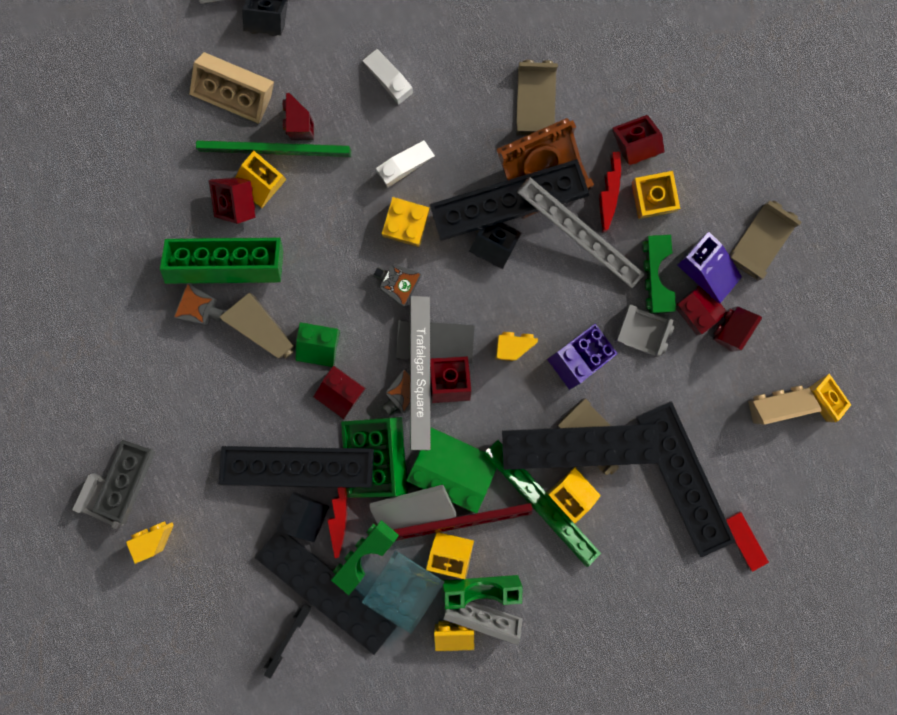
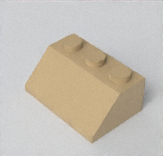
M802 385L791 387V391L785 393L784 390L774 391L772 396L765 397V394L753 396L754 400L748 401L752 420L755 424L764 425L821 411V407L810 388H803Z

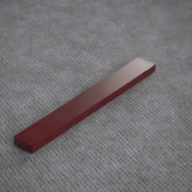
M529 503L394 529L399 534L395 541L532 515V505Z

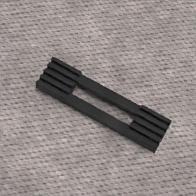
M305 604L302 609L300 607L297 609L293 618L297 619L274 658L271 659L270 657L264 668H267L264 674L266 677L271 679L283 658L281 654L297 627L300 628L312 608L311 606Z

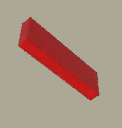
M739 511L726 518L735 538V543L750 571L753 572L768 564L769 561L742 512Z

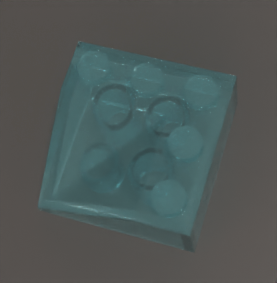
M395 550L368 590L362 603L411 634L443 586L444 581Z

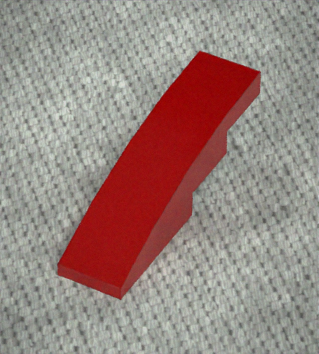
M613 152L610 155L611 172H607L604 175L606 191L599 194L602 232L609 230L617 205L621 179L620 152Z
M337 488L339 497L332 499L335 517L328 519L335 558H339L341 555L348 516L346 488Z

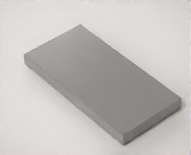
M444 485L370 503L369 507L377 523L382 520L393 530L456 517V511Z
M473 601L469 602L465 608L445 610L444 620L516 645L520 642L522 618Z

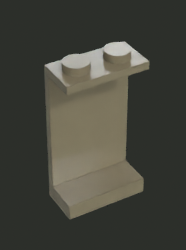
M533 60L519 62L516 135H530L555 123L556 71L558 63H553L550 60L542 61V63H534Z
M768 201L762 206L729 256L735 266L757 281L762 280L767 274L766 269L789 235L802 222L798 220V216L794 213L783 210L782 205L778 202Z
M583 398L557 424L559 428L611 425L590 405L591 403L586 398ZM618 465L597 466L606 475L609 473L612 475L619 468Z

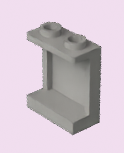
M628 305L614 342L660 357L661 354H665L668 347L666 340L673 333V320L665 319L637 309L636 306Z
M95 473L89 474L72 510L77 513L84 512L112 525L111 528L113 529L123 526L124 524L92 512L106 478Z

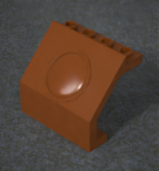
M565 118L498 148L497 152L506 180L578 159L588 190L592 189L594 183L591 178H588L583 167L574 137L576 129L574 121H569L568 118ZM535 213L522 216V219L529 217Z

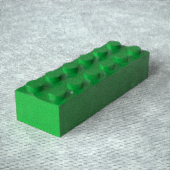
M281 238L165 239L160 272L165 284L281 282L284 253Z

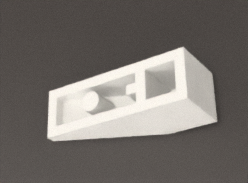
M378 49L362 60L398 105L413 94L412 86Z
M422 141L378 166L376 170L387 188H389L434 158L435 155L426 142Z

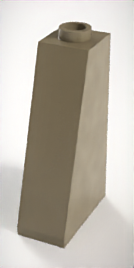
M249 292L220 316L224 322L277 358L282 359L284 357L286 359L294 353L293 349L296 346L252 293Z

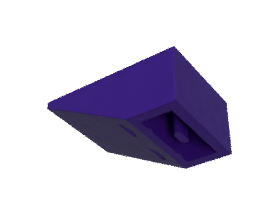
M709 232L702 236L677 264L679 268L719 304L742 278L723 244Z
M595 323L551 355L547 360L570 390L581 384L618 353Z

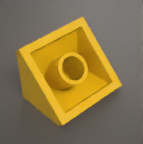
M827 374L809 387L821 407L820 413L826 422H838L851 406L830 374Z

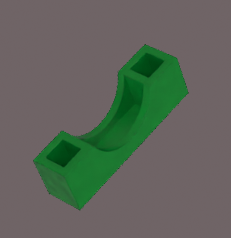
M671 235L647 236L645 241L642 242L643 253L646 252V260L643 262L644 271H647V279H645V290H648L646 309L651 314L675 312V292L665 288L658 276L661 262L672 254Z
M382 520L377 525L374 523L366 532L368 536L365 539L361 537L355 545L357 549L354 552L350 550L344 558L346 562L343 565L339 563L333 571L335 576L331 581L348 595L365 576L361 565L362 556L366 554L383 556L399 536Z
M518 575L442 581V599L445 610L465 608L469 602L476 599H492L500 602L502 605L522 604L523 586Z

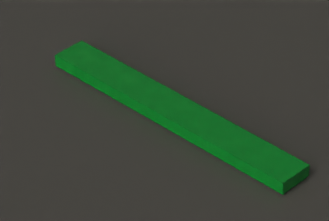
M196 141V149L200 152L251 154L255 151L257 154L351 157V148L342 145Z
M496 440L484 454L524 499L531 503L534 510L586 567H589L601 554L600 551L525 469L504 470L503 445L499 440Z

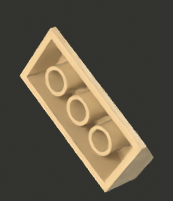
M204 52L194 62L189 95L259 124L271 99L274 81Z

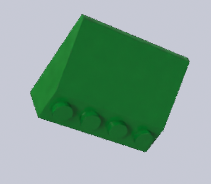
M402 417L341 421L343 448L374 449L372 489L346 488L347 498L396 497L408 494Z
M431 427L430 450H420L407 478V482L423 489L444 485L451 502L474 513H478L497 468L487 458L484 451Z

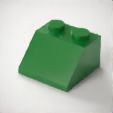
M300 322L296 341V361L333 367L340 330Z

